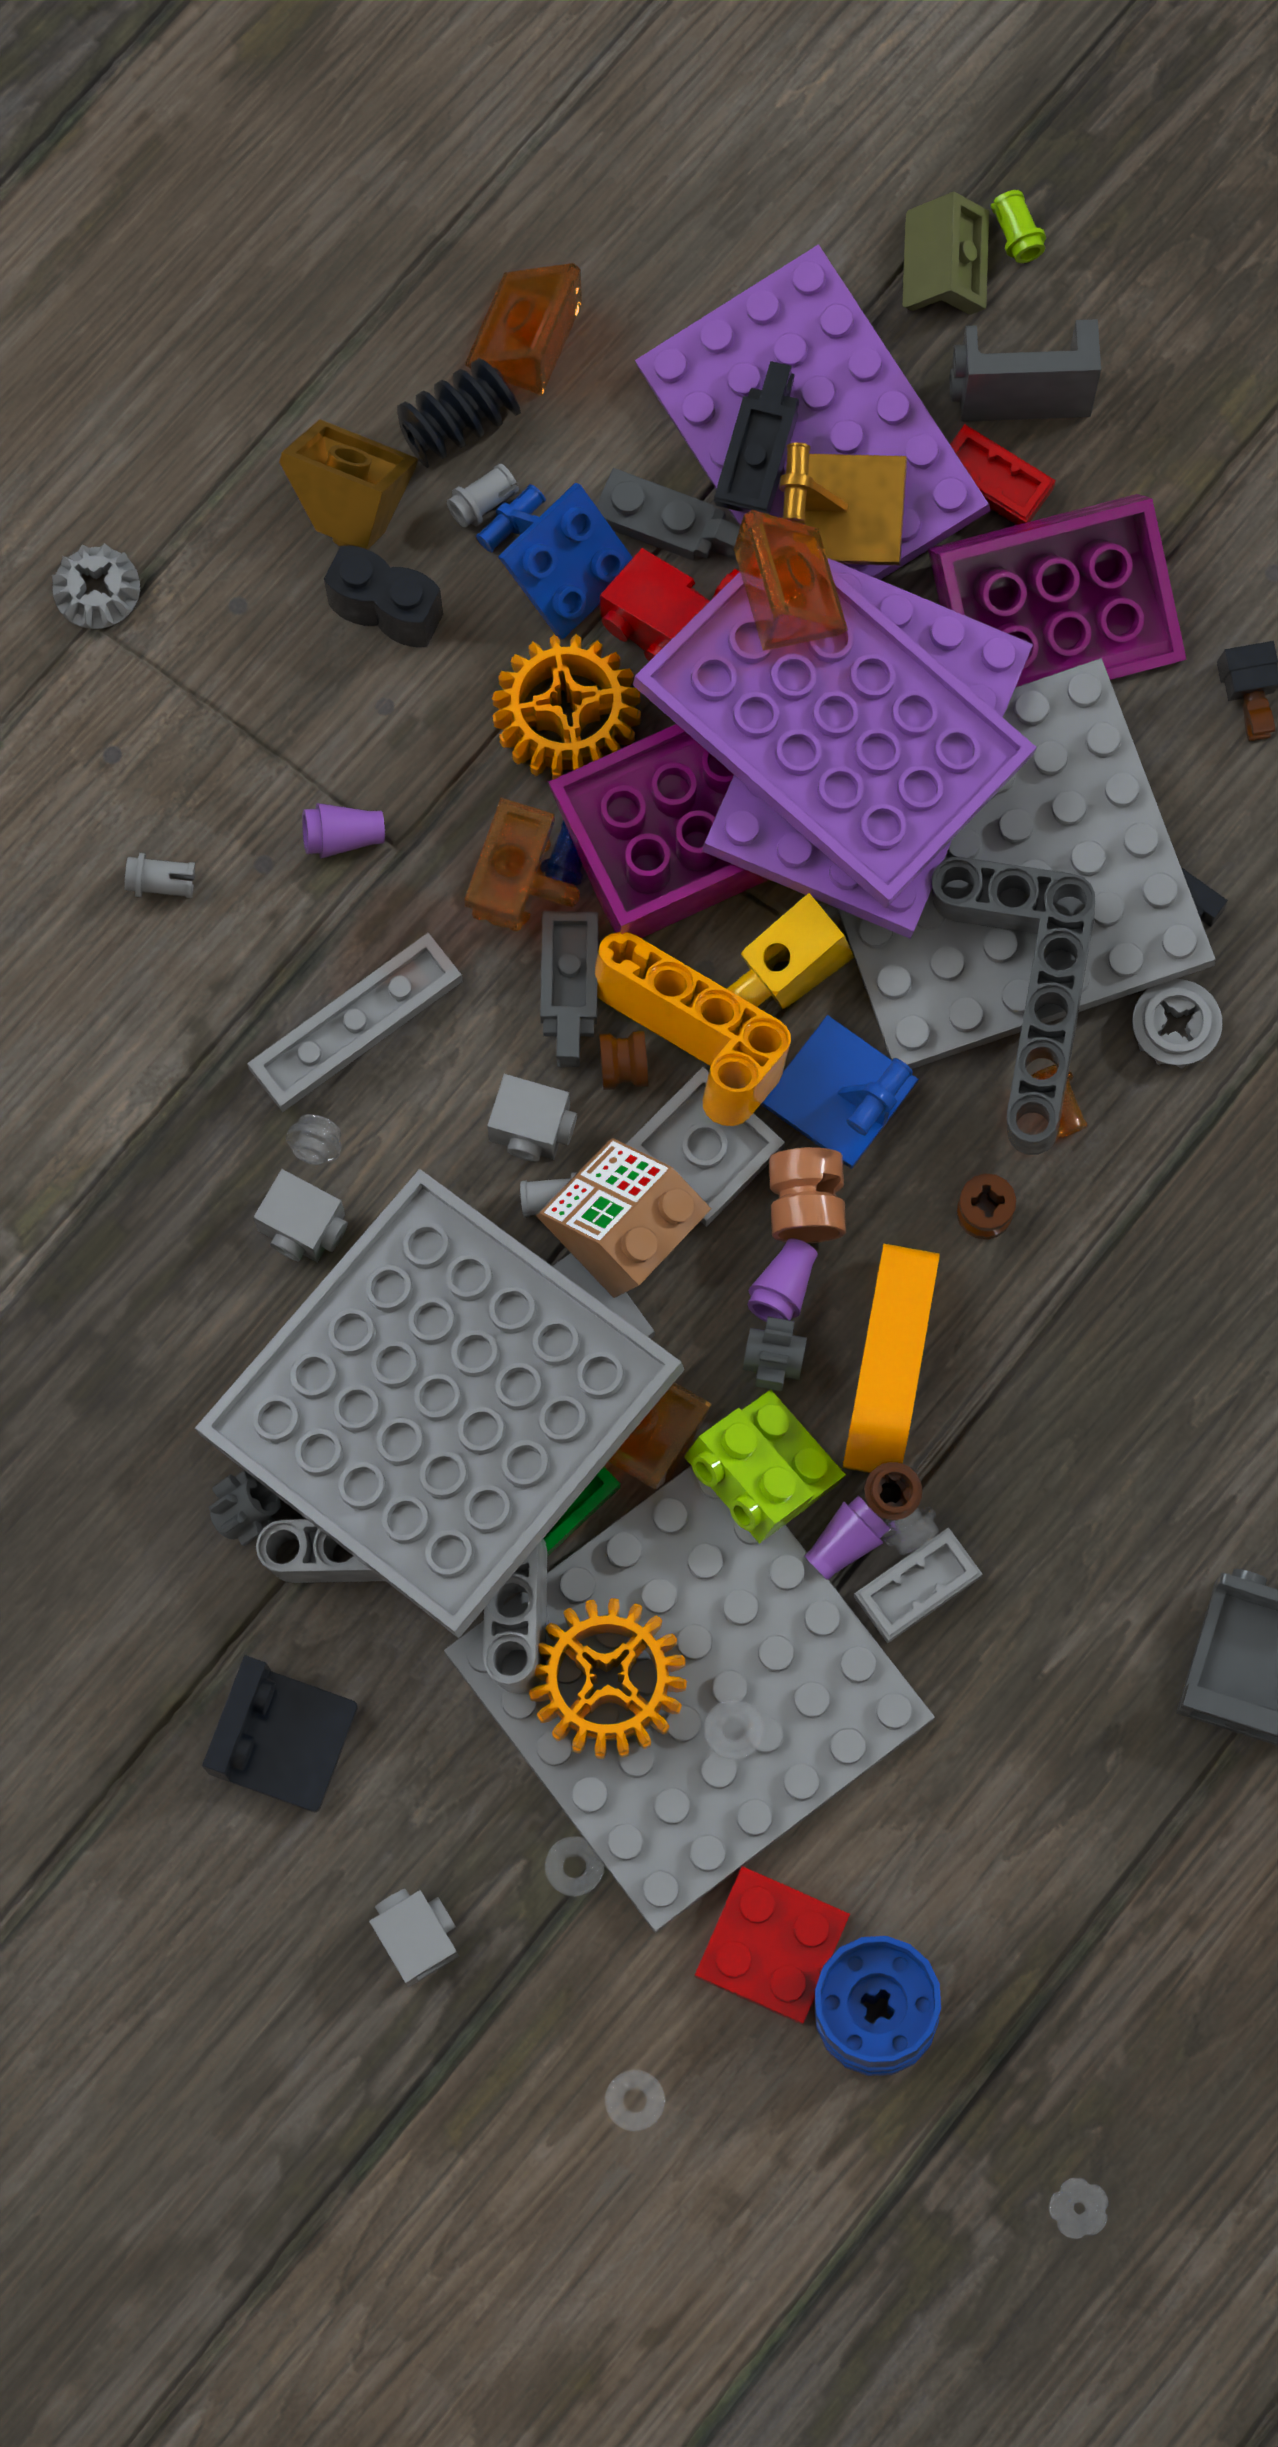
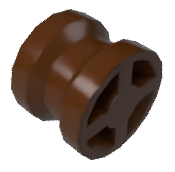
M633 1031L627 1038H615L611 1033L599 1034L603 1090L615 1089L620 1083L632 1082L636 1087H649L644 1031Z
M985 1173L974 1176L965 1184L960 1193L957 1205V1218L960 1226L967 1234L978 1239L988 1240L1000 1236L1009 1227L1015 1212L1016 1196L1014 1189L1007 1180L998 1175ZM989 1198L993 1199L995 1203L1001 1204L995 1205L992 1201L989 1200Z

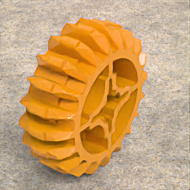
M553 634L549 641L550 649L545 651L542 650L540 645L532 641L529 645L530 660L514 654L511 659V666L514 672L501 671L498 678L499 685L503 690L493 693V706L499 709L493 714L494 727L503 729L499 735L500 744L504 748L515 747L512 756L513 761L517 765L532 758L530 768L531 773L535 777L541 774L546 766L552 768V779H556L563 775V770H576L620 750L619 744H633L635 732L631 727L639 725L641 721V712L635 708L640 703V691L637 688L630 687L634 681L633 672L630 668L618 670L621 665V658L617 652L602 658L603 646L598 640L592 643L588 650L582 649L581 637L577 634L570 640V647H561L560 639ZM571 675L587 678L597 685L582 686L577 684ZM548 678H553L552 686L548 691L533 696L532 702L524 703L526 697L535 686ZM562 690L565 691L567 703H570L572 710L575 711L572 712V727L568 725L567 715L563 714V709L559 706L562 704ZM610 714L600 730L592 736L581 740V731L587 724L600 721V715ZM535 726L537 731H553L561 737L563 743L548 740L538 735L530 727Z
M615 1598L609 1600L608 1616H598L595 1600L586 1601L588 1619L580 1622L576 1612L572 1608H568L564 1611L565 1621L570 1627L568 1631L564 1632L554 1623H549L546 1626V1633L556 1644L552 1647L545 1643H539V1653L548 1662L547 1665L538 1664L535 1670V1676L540 1680L546 1681V1684L529 1690L531 1701L541 1702L550 1700V1704L543 1707L537 1713L540 1723L550 1722L556 1717L561 1719L555 1726L552 1737L556 1741H560L573 1730L576 1732V1735L573 1739L572 1750L578 1754L584 1750L588 1738L596 1740L595 1757L598 1759H604L606 1756V1741L616 1740L619 1756L622 1758L629 1756V1744L626 1738L635 1735L638 1744L643 1749L649 1748L651 1746V1739L645 1728L650 1724L657 1732L666 1734L669 1730V1724L659 1715L660 1710L670 1714H679L682 1708L680 1702L667 1696V1692L679 1693L686 1691L687 1687L685 1679L669 1676V1672L678 1671L685 1667L684 1656L673 1655L665 1657L664 1653L671 1650L677 1644L676 1636L671 1633L656 1640L654 1636L662 1626V1619L654 1616L644 1627L640 1626L638 1622L641 1619L642 1606L639 1604H633L627 1619L619 1617L620 1604L619 1600ZM603 1633L619 1634L630 1638L626 1644L622 1643L615 1651L606 1654L598 1653L588 1645L583 1646L580 1643L585 1638ZM644 1650L652 1659L657 1673L655 1691L649 1702L639 1694V1690L629 1680V1673ZM566 1655L576 1663V1667L586 1677V1682L578 1693L577 1700L570 1707L563 1700L558 1688L559 1671ZM621 1664V1672L617 1673L618 1682L622 1683V1691L619 1688L614 1689L612 1686L606 1685L601 1690L597 1689L594 1693L593 1685L597 1684V1675L593 1674L592 1665L596 1669L600 1668L608 1672L613 1667L617 1668ZM606 1703L618 1704L626 1711L630 1710L636 1715L629 1720L616 1724H597L584 1719L589 1713L592 1714L599 1706Z

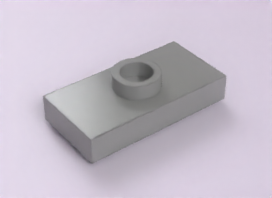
M948 1527L854 1593V1598L888 1644L979 1580L983 1574Z

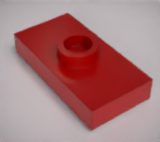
M966 424L963 425L950 444L989 503L990 509L1016 525L1031 522L1055 487V479Z

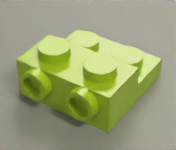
M771 1389L744 1409L737 1408L701 1434L684 1456L692 1465L696 1477L704 1485L711 1487L730 1509L734 1521L741 1528L749 1531L759 1544L835 1488L846 1476Z

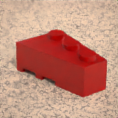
M642 548L600 594V614L603 625L613 636L624 642L631 639L645 650L644 656L650 661L710 600L692 588L695 584L692 577Z

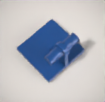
M574 483L540 517L531 514L542 503H545L546 499L537 487L529 484L510 504L503 502L496 509L497 517L478 533L476 538L487 551L492 553L512 532L520 535L498 558L554 634L563 640L600 604V594L633 557L580 484Z
M827 1015L784 1070L779 1083L761 1105L821 1148L840 1152L843 1155V1164L852 1169L918 1083V1078L912 1075L913 1071L906 1063L897 1058L889 1059Z

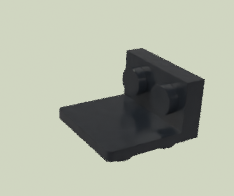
M244 1655L202 1767L211 1776L308 1811L318 1812L321 1809L357 1713L358 1705L351 1699L272 1672L266 1662Z

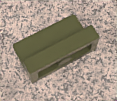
M951 192L907 211L905 222L903 307L910 311H915L942 300L969 315L986 309L989 210L956 192Z

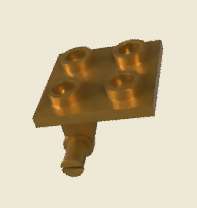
M798 442L789 443L787 445L786 474L780 476L779 489L784 492L782 522L792 525L791 533L825 563L829 558L841 564L900 566L907 457L809 454L811 450L810 445Z

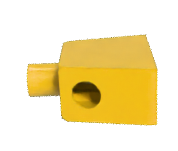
M808 893L741 952L750 970L726 989L756 1007L772 996L779 1006L785 1009L854 958V955L845 935L813 896ZM789 962L785 969L773 971L778 963Z

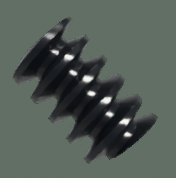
M478 358L471 363L472 376L462 369L454 372L452 377L453 386L444 380L434 384L435 398L426 391L418 393L415 401L417 409L406 401L397 406V415L402 433L414 455L426 468L429 467L426 455L427 450L431 449L441 459L447 457L444 442L447 438L451 439L460 449L466 446L463 434L464 428L468 427L478 438L483 436L484 430L481 418L486 416L498 427L503 424L500 407L505 406L515 416L521 413L518 401L507 381L497 368H493L485 360Z

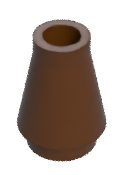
M887 1462L877 1466L869 1474L865 1483L864 1491L867 1505L878 1516L888 1520H899L908 1517L917 1509L922 1498V1485L919 1477L910 1467L902 1463ZM882 1487H887L893 1492L894 1503H884L879 1495L883 1490Z

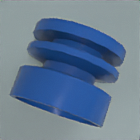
M889 1936L861 1937L840 1947L824 1964L815 1988L816 2029L827 2052L847 2069L867 2076L893 2075L914 2065L931 2047L941 2013L940 1983L930 1962L911 1944ZM879 1998L886 1999L888 2001L887 2013L891 2016L890 2020L879 2017L874 2024L866 2020L867 2008L863 2003L866 2001L869 2004H875Z

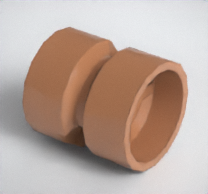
M810 1147L788 1149L772 1154L769 1158L770 1189L773 1193L779 1195V1198L771 1204L773 1238L783 1242L790 1238H795L806 1243H817L843 1237L846 1234L845 1202L836 1196V1193L844 1186L843 1155L833 1149Z

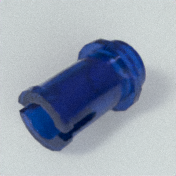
M563 820L549 859H544L541 862L540 870L543 873L541 881L544 885L555 891L570 893L573 887L580 885L583 880V875L580 872L583 864Z

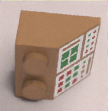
M612 1138L544 1206L536 1217L607 1292L615 1298L639 1286L705 1217L711 1208L673 1167Z

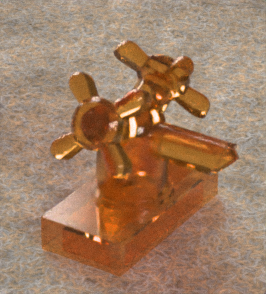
M500 798L464 899L465 907L473 909L472 916L475 919L487 920L495 926L519 931L523 924L529 921L531 916L530 913L524 911L529 894L568 907L575 906L579 901L580 892L575 885L545 876L546 870L540 864L544 852H547L551 846L549 837L555 823L553 813Z

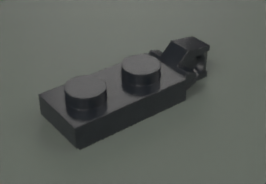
M770 361L762 390L751 388L748 397L743 396L714 496L716 506L769 519L788 452L787 445L791 442L798 418L799 399L790 397L795 374L791 371L792 366Z

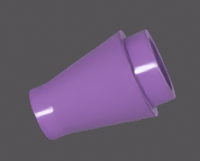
M320 803L316 804V809L303 810L302 829L306 854L319 853V857L322 859L372 844H384L385 825L381 810L366 811Z
M788 1239L780 1253L749 1288L748 1291L751 1296L747 1304L749 1310L765 1322H767L768 1316L785 1320L798 1317L801 1312L812 1266L818 1256L817 1251L802 1240Z
M858 1495L849 1505L843 1501L816 1543L804 1556L826 1580H829L841 1569L882 1545L883 1541L880 1538L890 1528Z

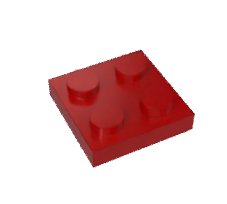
M742 1866L694 1977L803 2025L815 1998V1988L822 1968L833 1956L850 1914Z

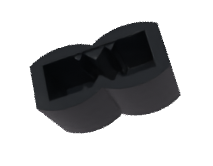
M340 546L324 577L328 604L334 612L345 620L358 625L378 626L389 638L406 646L427 647L443 616L441 591L432 579L410 568H390L379 555L362 547Z

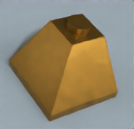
M319 419L282 451L279 463L317 532L332 537L333 542L338 546H357L368 550L385 533L416 469L418 458Z

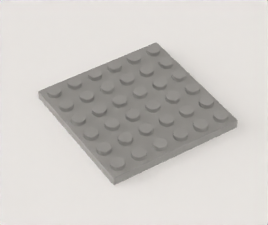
M1102 658L1016 687L1003 718L1037 748L1033 756L952 839L944 860L951 857H965L1071 873L1084 877L1092 885L1095 892V917L1079 1012L1215 966V956ZM953 880L947 883L942 891L950 898L962 899L968 896L973 888L965 881ZM1011 888L1003 891L998 899L1003 905L1012 908L1023 905L1029 897L1023 890ZM932 889L911 939L837 908L891 1060L897 1058L906 1063L911 1069L1021 1032L1038 934L954 922L945 919L937 912L934 906ZM1064 897L1054 905L1055 909L1065 916L1077 915L1085 908L1084 904L1074 897ZM1064 950L1054 951L1045 959L1046 964L1055 970H1066L1076 962L1074 956ZM1055 1004L1042 1006L1036 1012V1017L1042 1023H1048L1067 1016L1065 1010Z
M419 1169L195 1429L206 1441L457 1638H460L685 1369L680 1360Z
M692 1465L547 1573L546 1626L549 1623H554L564 1632L568 1631L570 1627L564 1618V1611L568 1608H572L576 1612L580 1622L588 1619L586 1614V1601L595 1600L598 1616H608L609 1600L615 1598L619 1600L620 1604L619 1617L627 1619L630 1608L636 1603L642 1606V1615L638 1622L640 1626L644 1627L654 1616L662 1619V1626L654 1636L656 1640L671 1633L676 1636L677 1644L671 1650L664 1653L665 1657L673 1655L684 1656L685 1667L678 1671L669 1672V1676L685 1679L687 1687L686 1691L667 1692V1696L680 1702L682 1708L679 1714H670L660 1710L659 1715L669 1724V1730L666 1734L657 1732L650 1724L645 1728L651 1739V1746L649 1748L643 1749L638 1744L635 1735L626 1738L629 1744V1756L623 1758L619 1756L616 1740L606 1741V1756L604 1759H598L595 1757L596 1740L587 1739L585 1748L580 1754L572 1750L573 1739L576 1735V1732L573 1730L564 1739L556 1741L552 1737V1732L561 1719L556 1717L550 1722L540 1723L537 1717V1713L543 1707L550 1704V1700L535 1702L530 1700L529 1692L522 1694L510 1693L498 1685L486 1671L483 1661L484 1621L444 1650L447 1657L655 1933L913 1737L935 1718L830 1581L826 1580L805 1558L806 1550L788 1527L784 1525L759 1544L749 1531L744 1530L734 1521L730 1509L711 1487L704 1485L696 1477ZM521 1592L506 1603L502 1609L503 1616L512 1618L522 1614L528 1606V1594ZM546 1633V1644L554 1647L556 1642ZM603 1633L585 1638L580 1643L583 1646L588 1645L598 1653L606 1654L615 1651L622 1643L626 1644L630 1638L619 1634ZM515 1650L507 1654L502 1661V1674L513 1676L523 1671L527 1664V1652ZM644 1650L637 1658V1663L631 1669L629 1680L639 1690V1694L649 1702L655 1691L657 1673L652 1659ZM566 1655L559 1671L558 1688L563 1700L570 1707L577 1700L578 1693L586 1682V1677L576 1667V1663ZM621 1664L617 1668L613 1667L608 1672L600 1668L596 1669L592 1665L593 1674L597 1675V1684L593 1685L594 1693L597 1689L601 1690L606 1685H610L614 1689L619 1688L622 1691V1683L618 1682L617 1673L621 1672ZM541 1680L538 1686L546 1684V1681ZM606 1703L599 1706L592 1714L589 1713L584 1719L597 1724H616L629 1720L636 1715L630 1710L626 1711L618 1704Z

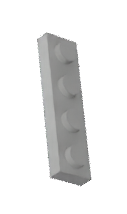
M426 933L248 1062L249 1070L279 1109L284 1112L463 982L462 974L432 936Z

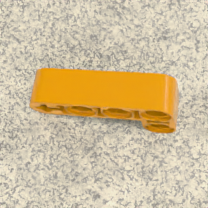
M616 932L609 934L601 941L595 964L597 997L607 1005L710 1066L702 1102L704 1112L713 1122L723 1126H735L749 1119L782 1077L791 1043V1034L787 1026L777 1018L636 935L628 932L623 934Z
M883 1243L842 1468L871 1473L877 1466L887 1462L903 1464L934 1292L939 1253Z

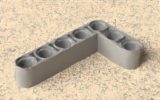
M307 1519L272 1522L263 1528L257 1538L256 1551L261 1563L283 1581L292 1583L385 1581L354 1556L346 1562H334L333 1552L338 1543ZM544 1539L540 1541L484 1608V1667L490 1677L510 1693H527L530 1689L538 1686L541 1680L535 1676L536 1667L538 1664L546 1665V1660L540 1655L538 1648L539 1643L546 1644L547 1547ZM288 1540H299L300 1548L295 1559L289 1563H277L276 1555L279 1547ZM517 1592L527 1593L529 1601L525 1611L517 1617H504L502 1609L507 1597ZM515 1650L526 1651L528 1659L523 1671L513 1676L503 1675L501 1666L505 1656Z

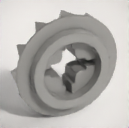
M105 543L101 547L91 548L81 545L78 552L69 557H62L61 566L57 570L56 575H52L53 598L59 611L70 622L84 628L101 629L119 623L134 609L140 594V580L137 569H135L125 552L115 551ZM82 574L90 575L95 579L99 578L102 574L106 575L104 582L111 597L105 593L101 594L97 590L91 591L88 595L84 594L87 587Z
M1174 979L1148 988L1140 996L1134 1008L1131 1030L1134 1031L1139 1050L1145 1051L1153 1057L1158 1065L1165 1063L1183 1068L1188 1064L1203 1061L1217 1045L1222 1032V1015L1216 1000L1205 988L1188 980ZM1165 1010L1167 1013L1171 1012L1176 1018L1183 1015L1188 1016L1192 1012L1195 1013L1185 1028L1188 1038L1182 1037L1176 1031L1169 1035L1165 1033L1160 1036L1167 1023V1017L1164 1014Z

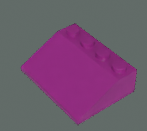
M1135 494L928 548L941 606L1033 644L1016 687L1101 658L1110 680L1187 660L1154 503L1150 497Z
M677 724L549 781L550 790L596 897L614 933L620 932L623 934L628 932L643 938L769 880L702 852L706 838L734 774Z

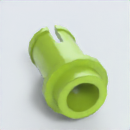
M1011 190L996 197L994 203L991 204V209L996 215L1007 240L1005 245L1007 255L1014 257L1017 263H1027L1037 259L1044 253L1046 235L1043 229L1036 228L1024 201L1023 193L1020 190Z

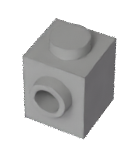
M504 1074L487 1126L489 1141L508 1146L507 1152L520 1159L539 1161L540 1156L554 1160L559 1143L569 1145L577 1120V1113L569 1111V1092Z
M283 1169L279 1172L253 1217L258 1231L273 1239L270 1245L276 1251L295 1261H300L304 1255L317 1263L325 1249L330 1252L336 1249L348 1225V1222L343 1220L345 1212L340 1199Z
M402 1889L375 1906L379 1915L369 1922L408 1987L459 1957L446 1934L456 1928L439 1897L427 1902L421 1890L410 1896L406 1889Z

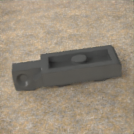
M616 468L612 469L596 505L613 531L693 561L695 556L708 558L710 551L738 561L746 542V529L724 520L725 512L714 507V505Z
M543 911L540 1018L541 1024H543V1036H557V1067H580V1037H594V1024H597V978L595 976V964L598 954L599 912Z

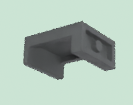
M1098 319L1076 320L1070 351L983 354L978 350L977 325L965 326L963 345H954L953 369H950L949 378L951 402H960L961 421L1091 417L1101 373Z
M1233 1569L1232 1575L1221 1573L1215 1581L1176 1713L1278 1746V1590L1265 1586L1267 1579L1262 1575L1243 1569Z

